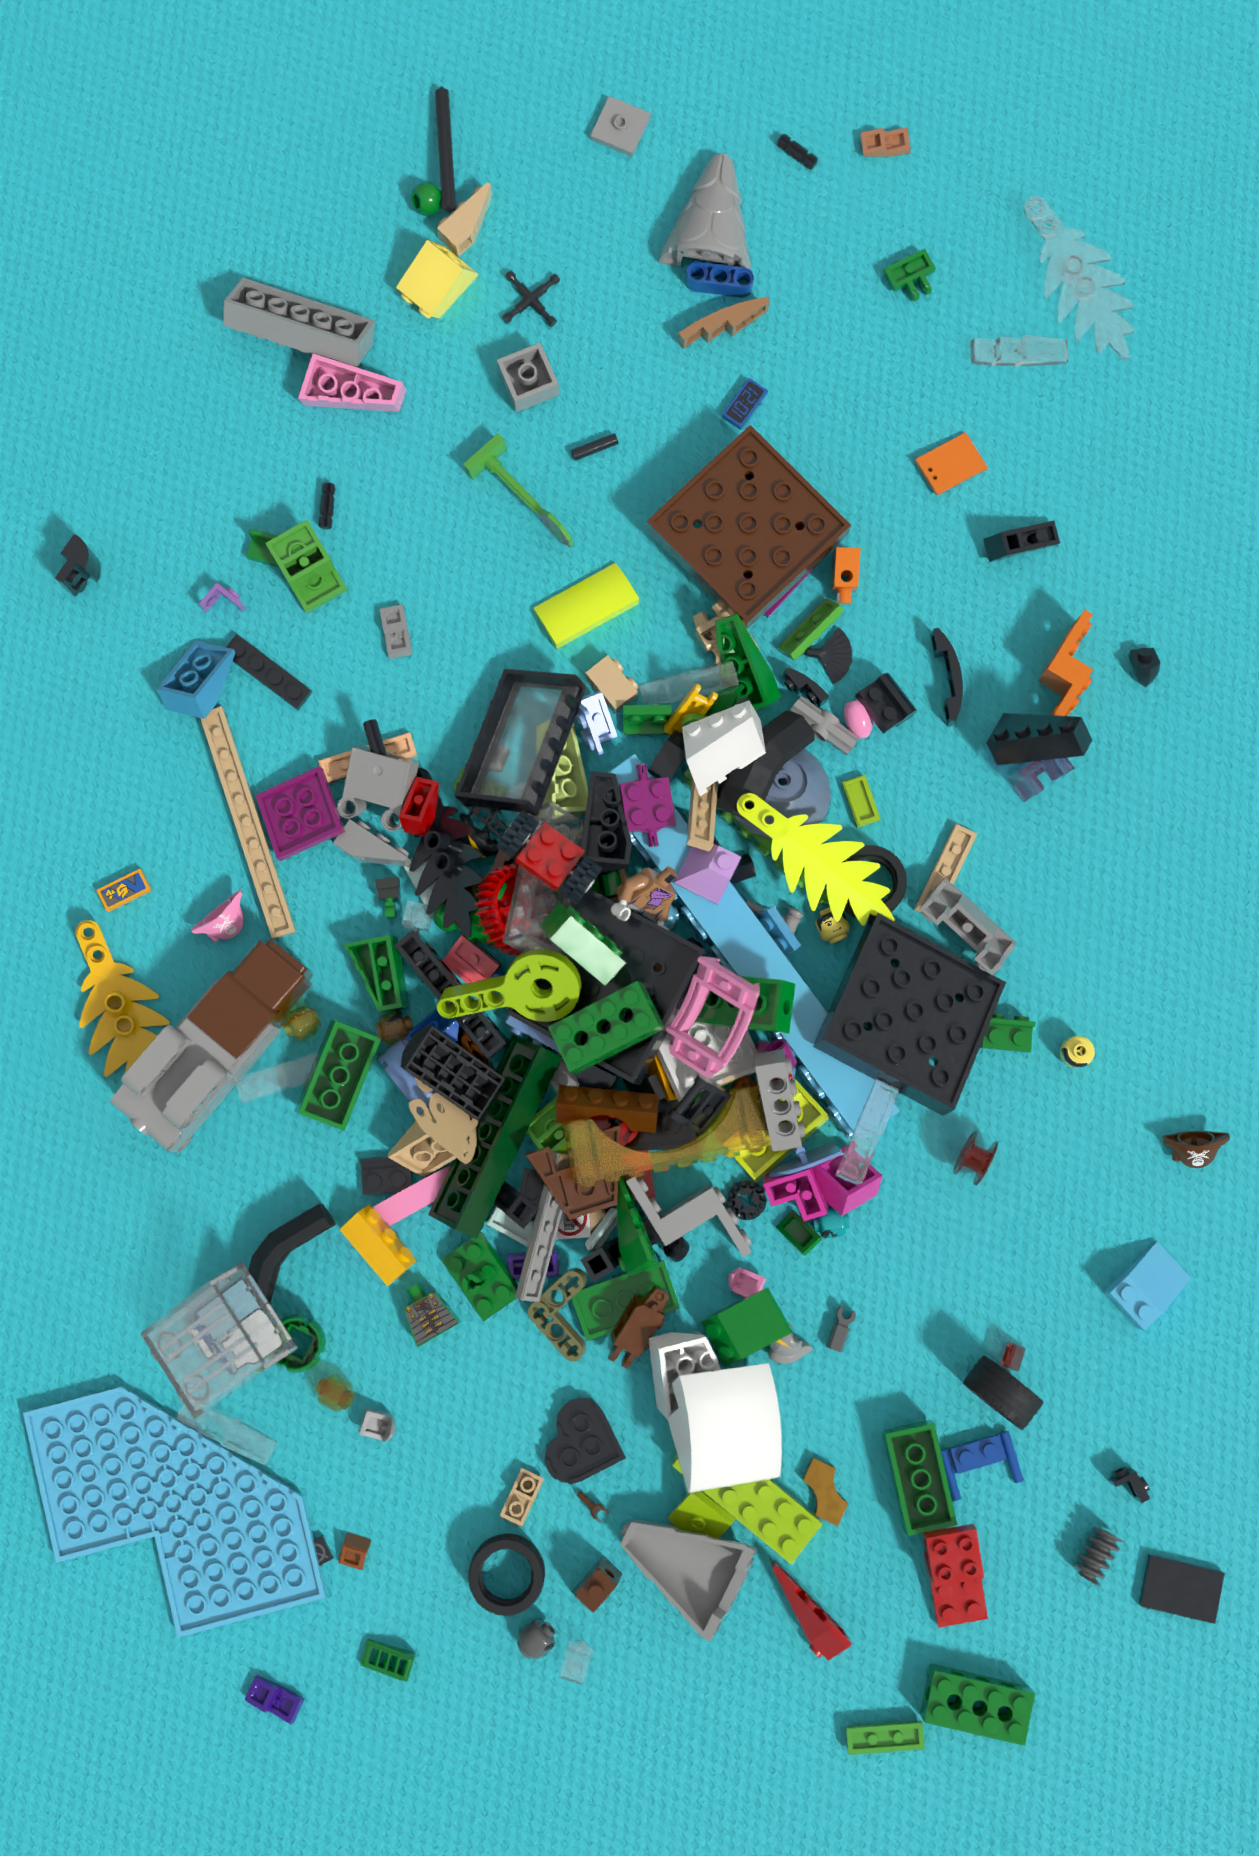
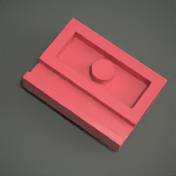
M464 934L460 936L443 959V962L449 969L466 983L489 979L501 966V963L474 941L468 940Z

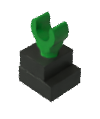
M398 877L375 879L378 899L385 900V917L387 919L397 918L394 899L401 898L400 879Z

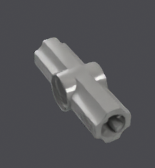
M803 696L796 701L790 710L803 715L815 732L816 738L829 742L845 755H848L859 740L858 736L840 724L836 716L827 710L819 709Z

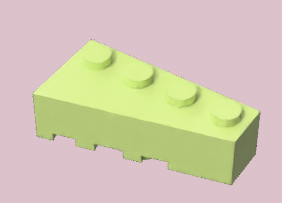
M551 720L537 727V756ZM574 722L538 814V821L575 819L586 813L588 786Z

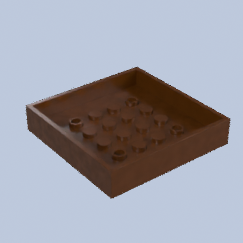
M751 425L646 522V531L730 615L738 614L746 629L752 626L849 534L851 524ZM751 474L753 479L747 480L745 475ZM699 522L702 526L695 528L693 524ZM801 524L804 529L797 530L795 526ZM748 572L752 575V578L746 579L743 574Z

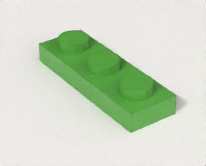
M826 598L777 647L780 653L795 661L844 612L841 605Z
M921 1720L845 1726L848 1755L925 1749L923 1722Z

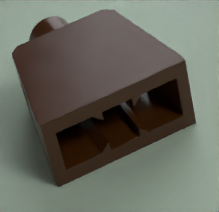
M603 1556L571 1593L594 1613L617 1587L622 1573Z

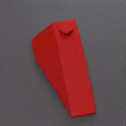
M773 1560L771 1562L772 1569L811 1643L809 1648L819 1658L823 1655L829 1661L848 1649L852 1642L847 1632Z

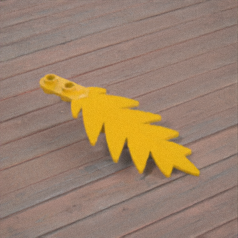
M84 920L78 924L75 933L91 972L84 980L81 991L84 992L93 985L94 987L85 1003L79 1027H85L103 1013L93 1034L89 1054H94L115 1037L105 1063L104 1076L107 1077L125 1062H127L126 1073L158 1036L142 1027L169 1025L170 1021L151 1008L133 1002L135 1000L158 999L159 994L144 984L123 976L122 974L133 973L134 969L128 965L114 962L99 925L92 920ZM91 928L93 930V935L86 936L84 934V929ZM95 950L102 952L100 959H96L93 956Z

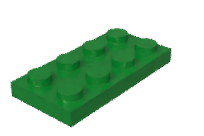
M664 1260L660 1261L659 1265L633 1276L626 1273L581 1289L572 1297L586 1342L611 1333L632 1298L638 1295L645 1297L654 1285L667 1290L669 1293L663 1308L664 1314L680 1308Z

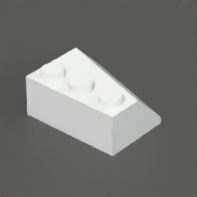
M671 1332L648 1338L657 1409L667 1420L679 1408L672 1383L679 1376L721 1370L705 1335Z

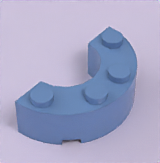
M399 1038L378 1055L377 1058L381 1064H384L386 1072L410 1102L415 1099H421L429 1109L430 1095L436 1092L434 1090L427 1093L423 1092L418 1087L414 1076L400 1067L403 1050L409 1042L406 1038L404 1040ZM421 1107L416 1108L420 1114L424 1112Z

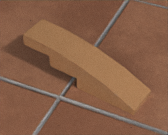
M763 297L744 301L701 318L678 333V343L684 350L701 336L709 343L725 330L732 337L767 312L770 299Z

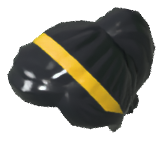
M461 813L459 815L461 821L475 829V834L454 841L463 842L476 848L483 854L481 859L496 855L499 851L496 847L499 842L490 838L489 831L484 832L474 827L471 817L469 818L467 814Z

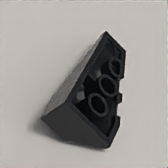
M591 772L581 848L585 852L579 862L581 863L587 856L603 867L599 874L606 875L629 867L632 841L616 774Z

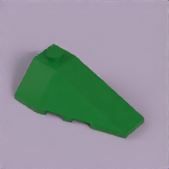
M734 614L716 620L717 649L720 651L721 661L719 673L722 674V686L720 687L736 684L745 685L735 705L749 700L754 709H759L771 705L782 697L772 671L739 615Z
M619 1169L617 1219L621 1257H618V1261L623 1272L628 1271L633 1276L659 1265V1262L625 1180L624 1173Z

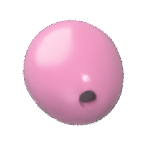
M858 700L847 702L844 707V719L849 730L858 736L859 739L868 737L873 727L872 718Z

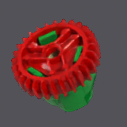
M509 864L487 873V876L482 878V884L478 885V888L473 892V895L478 900L474 906L479 909L471 912L472 936L468 940L493 945L496 949L500 948L501 953L508 952L509 955L517 956L524 952L541 948L547 935L540 924L551 913V908L555 906L550 903L552 895H548L546 892L548 886L543 887L541 880L537 879V877L520 865Z

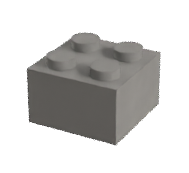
M541 343L497 360L499 374L516 412L559 396V384Z

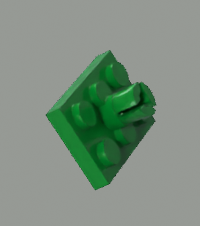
M482 1231L477 1239L471 1238L442 1259V1262L483 1322L517 1299L515 1298L518 1288L517 1282Z

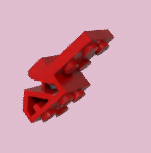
M974 1524L924 1532V1558L929 1575L938 1628L988 1619L982 1584L984 1572L977 1529Z

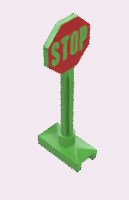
M499 433L463 464L467 469L466 474L472 480L486 468L491 473H495L534 513L541 517L551 533L562 544L568 547L573 545L572 537L564 526L550 512L542 509L540 504L501 466L502 463L497 458L507 450L504 438Z

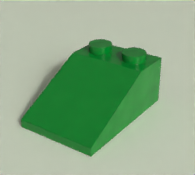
M768 1287L716 1311L701 1322L725 1367L793 1332Z

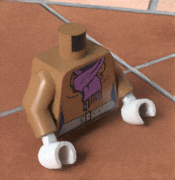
M667 866L660 873L648 867L636 875L627 878L623 884L615 889L620 902L612 906V914L617 916L618 919L626 921L630 917L631 910L652 922L657 920L655 924L669 930L664 926V921L667 922L671 903L676 897L671 883L678 877L677 873L670 866Z

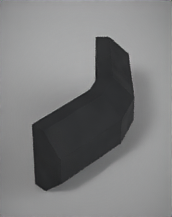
M786 710L762 727L766 753L744 768H736L725 775L727 779L721 782L717 791L716 808L745 819L737 810V802L742 795L752 793L765 802L773 781L784 764L815 740V732L803 715ZM747 801L745 807L750 810L754 808V804L751 801Z
M322 1203L270 1232L252 1255L246 1280L267 1312L270 1307L280 1266L291 1251L336 1225L333 1217Z

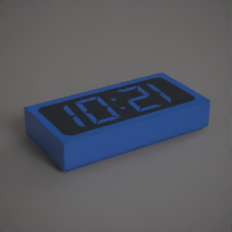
M748 378L722 414V418L742 430L767 395L768 390Z

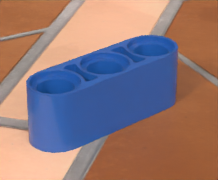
M693 262L687 268L686 285L694 292L743 298L749 296L753 289L754 274L745 267ZM700 275L702 278L694 279L692 276ZM721 277L725 281L717 282L715 278ZM744 280L748 282V284L741 285L738 283V281Z

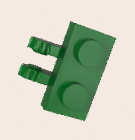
M923 249L884 268L883 274L893 292L906 287L910 299L914 302L919 299V294L913 283L919 281L920 288L925 295L932 293V288L926 276L934 273L936 267L926 249Z

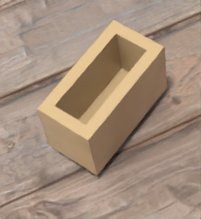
M607 655L585 672L587 681L596 691L600 690L606 704L616 715L623 709V705H629L638 697L637 689L639 687L631 677L626 678L622 673L624 669L618 660H612Z

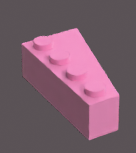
M312 354L298 399L304 406L399 412L406 388L400 381Z

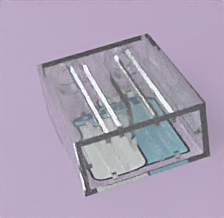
M243 1262L208 1281L140 1333L150 1348L153 1358L160 1364L177 1391L179 1399L185 1404L194 1419L234 1394L298 1349Z

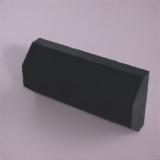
M431 1025L425 1026L414 1034L402 1053L401 1068L476 1120L480 1119L505 1080L497 1072Z

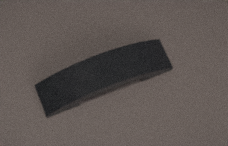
M934 628L930 635L934 658L944 656L951 697L946 698L943 703L948 727L954 724L960 711L963 680L960 664L953 646L939 628Z
M506 1181L501 1186L494 1202L495 1206L523 1229H525L539 1210L536 1205Z

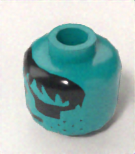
M828 1205V1213L826 1215L812 1219L813 1229L816 1232L819 1231L824 1239L843 1236L846 1233V1229L850 1228L848 1214L846 1213L841 1216L830 1205Z

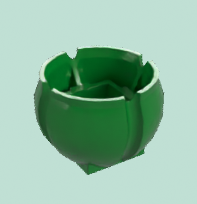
M303 1314L290 1315L276 1323L284 1338V1345L270 1355L275 1364L280 1368L285 1366L288 1372L294 1373L304 1372L313 1368L321 1360L320 1353L325 1352L326 1337L321 1325L314 1319L308 1320L307 1316ZM294 1328L314 1337L304 1357L285 1348Z

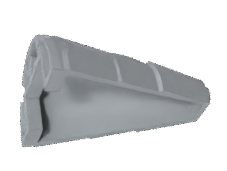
M719 153L709 160L691 190L690 198L678 216L676 225L660 251L658 263L681 267L683 257L727 263L729 266L745 267L751 270L745 237L746 230L740 207L742 201L734 164L728 155Z
M636 1519L631 1523L627 1522L621 1532V1536L624 1537L620 1544L647 1579L652 1580L672 1606L679 1610L695 1631L710 1642L721 1626L722 1619L728 1614L752 1566L754 1561L752 1556L756 1555L757 1549L746 1543L710 1537L709 1534L678 1530L677 1526Z

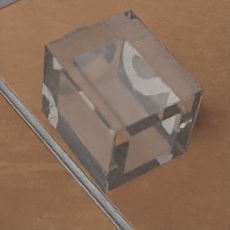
M407 901L402 920L403 927L429 933L433 913L431 915L426 914L428 905Z

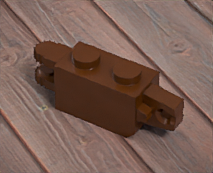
M654 1285L645 1297L638 1295L632 1298L611 1332L613 1346L608 1354V1360L615 1361L621 1351L625 1350L627 1352L622 1359L621 1366L628 1368L636 1356L640 1357L642 1352L649 1348L648 1338H651L656 1330H660L665 1321L663 1308L669 1297L667 1290Z

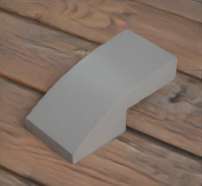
M403 604L381 608L380 615L389 659L413 655Z

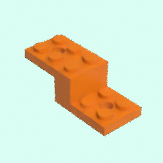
M1084 610L1073 623L1038 682L1062 696L1051 715L1068 716L1080 700L1078 697H1080L1092 681V678L1089 676L1093 669L1072 657L1080 645L1078 642L1081 641L1092 626L1089 620L1093 614L1087 610Z

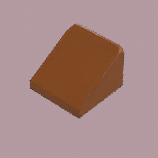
M347 1533L338 1563L363 1570L371 1539Z

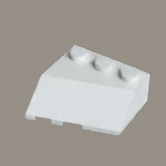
M749 700L682 727L686 761L700 796L708 792L706 788L714 782L718 781L720 784L727 779L725 775L736 768H744L766 753L761 720Z

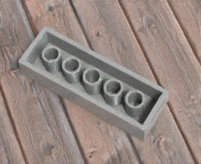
M242 278L224 300V326L236 331L252 334L257 338L276 342L279 345L298 349L304 353L320 355L358 367L373 345L375 320L246 278Z

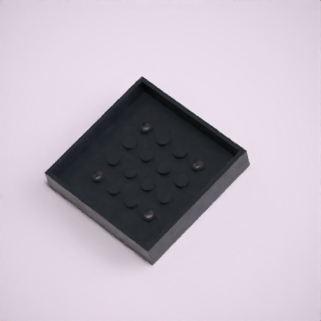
M589 889L577 904L567 898L564 906L567 908L568 905H571L581 914L580 916L585 921H590L603 936L609 937L623 952L620 956L626 962L624 966L605 986L547 936L540 949H548L562 954L574 964L580 975L581 991L575 1007L563 1018L549 1022L529 1019L511 1007H508L506 1013L553 1039L548 1028L549 1026L636 981L643 983L665 1029L597 1063L627 1081L640 1085L668 1033L666 1031L667 1026L671 1025L685 1000L693 975L697 974L700 964L697 962L698 957H709L710 953L631 910L628 920L622 921L611 912V908L616 902ZM659 963L662 964V970L656 972L655 966ZM539 978L535 980L536 986L540 989L547 990L553 987L546 979ZM629 1010L625 1014L626 1022H630L632 1020V1010ZM609 1021L603 1026L604 1034L608 1033L611 1029ZM587 1033L583 1034L581 1037L582 1045H585L588 1042Z
M878 913L866 924L813 1047L944 1116L955 1110L1006 982ZM891 961L895 962L896 968L891 965ZM955 995L960 998V1002L956 1001ZM863 1024L869 1026V1031L864 1029ZM929 1058L934 1061V1066L929 1063Z

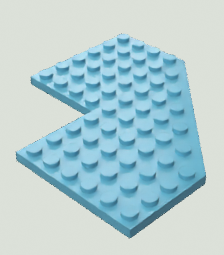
M124 1386L23 1413L56 1563L155 1537L177 1638L326 1598L327 1593L304 1496Z

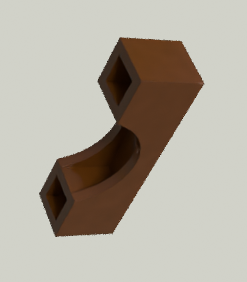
M559 1085L556 1103V1123L581 1126L586 1119L592 1116L609 1115L624 1121L631 1131L656 1133L659 1094Z

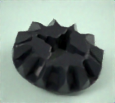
M740 1181L730 1189L727 1196L728 1208L730 1207L735 1216L742 1220L757 1218L764 1211L767 1202L765 1191L759 1184L753 1181ZM753 1191L751 1200L756 1207L746 1205L741 1210L743 1201L738 1196V1193L747 1196Z

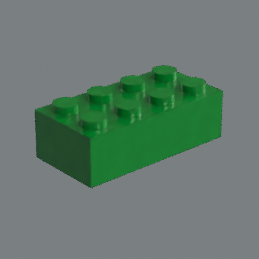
M331 1020L295 1112L345 1131L381 1038L341 1022Z
M927 1420L882 1430L902 1526L907 1536L956 1526V1516L935 1423Z

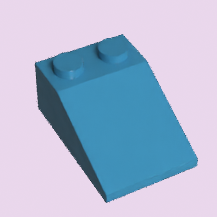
M195 641L156 689L166 710L205 719L218 703L235 655L234 649Z

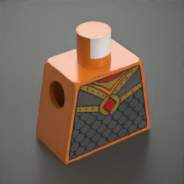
M836 547L832 553L831 590L837 591L838 604H851V591H855L858 588L860 548ZM841 575L847 576L848 582H844L841 579Z

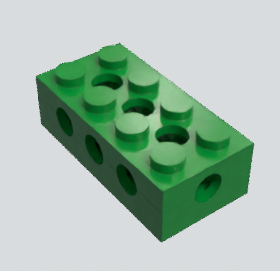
M739 976L752 985L759 983L760 989L747 1029L789 1034L796 984L777 979ZM710 991L694 1023L733 1028L740 1009Z
M639 981L548 1027L569 1072L578 1074L665 1029L644 984ZM632 1010L633 1018L630 1022H626L625 1014ZM609 1021L611 1029L608 1033L604 1034L603 1026ZM587 1033L588 1042L585 1045H582L581 1037L583 1034Z
M930 1663L920 1716L924 1723L1025 1746L1035 1693L1026 1685ZM957 1695L954 1702H947L949 1696ZM982 1700V1704L978 1708H972L975 1701ZM1007 1706L1004 1713L997 1714L1000 1707Z

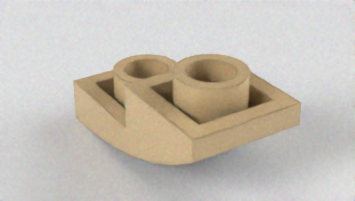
M521 1468L499 1517L522 1527L544 1478Z

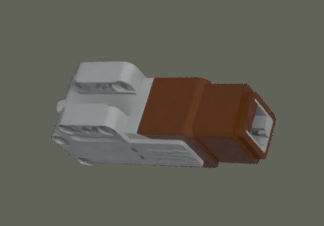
M269 939L265 944L259 940L233 972L228 971L221 979H217L176 1027L168 1025L159 1033L123 1075L121 1082L124 1084L113 1095L110 1103L127 1116L132 1125L145 1135L153 1138L169 1152L179 1153L190 1142L192 1135L281 1032L280 1028L287 1020L286 1014L312 985L309 980L313 974L273 940Z

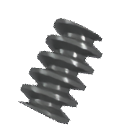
M1093 1527L1097 1537L1088 1536L1089 1541L1093 1545L1083 1546L1088 1554H1079L1078 1557L1083 1563H1074L1073 1566L1077 1569L1079 1575L1100 1587L1096 1577L1105 1578L1101 1568L1110 1569L1106 1559L1115 1560L1114 1555L1110 1551H1119L1120 1548L1115 1542L1124 1541L1103 1528Z

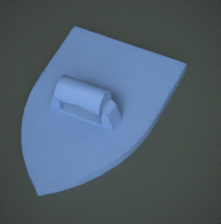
M834 1142L808 1152L805 1151L803 1146L793 1148L797 1157L775 1168L769 1173V1176L777 1177L802 1171L843 1155V1152Z

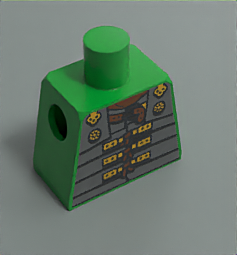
M420 1283L406 1290L413 1304L404 1308V1312L417 1348L461 1322L436 1290L426 1296Z

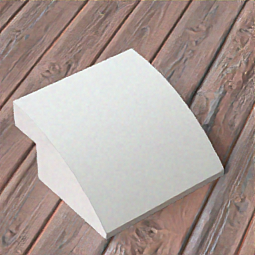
M769 1363L681 1375L672 1383L679 1408L668 1418V1423L688 1493L774 1479L780 1476L782 1455L781 1424L777 1394Z

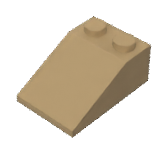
M437 1103L438 1111L444 1113V1107ZM429 1108L428 1111L432 1117V1122L436 1123V1120L434 1119ZM417 1121L413 1123L388 1153V1158L423 1178L456 1159L454 1155L428 1136L420 1128ZM475 1127V1128H473L472 1131H473V1134H474L475 1139H476V1127ZM468 1136V1137L465 1138V1139L467 1140L468 1144L470 1145V1143H469L470 1137Z

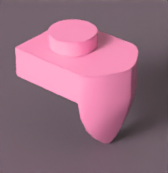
M736 1268L728 1275L730 1290L745 1298L762 1290L766 1281L764 1277L743 1268Z

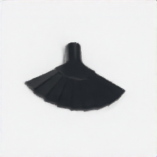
M839 627L822 648H807L806 657L818 658L825 667L832 683L835 684L849 670L852 662V646L845 632Z

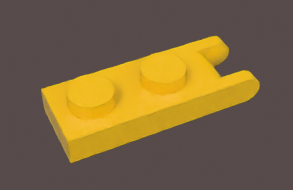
M696 683L665 723L663 732L669 735L674 730L683 733L682 719L691 713L705 715L716 701L718 693L713 691L707 698L699 694L701 685Z

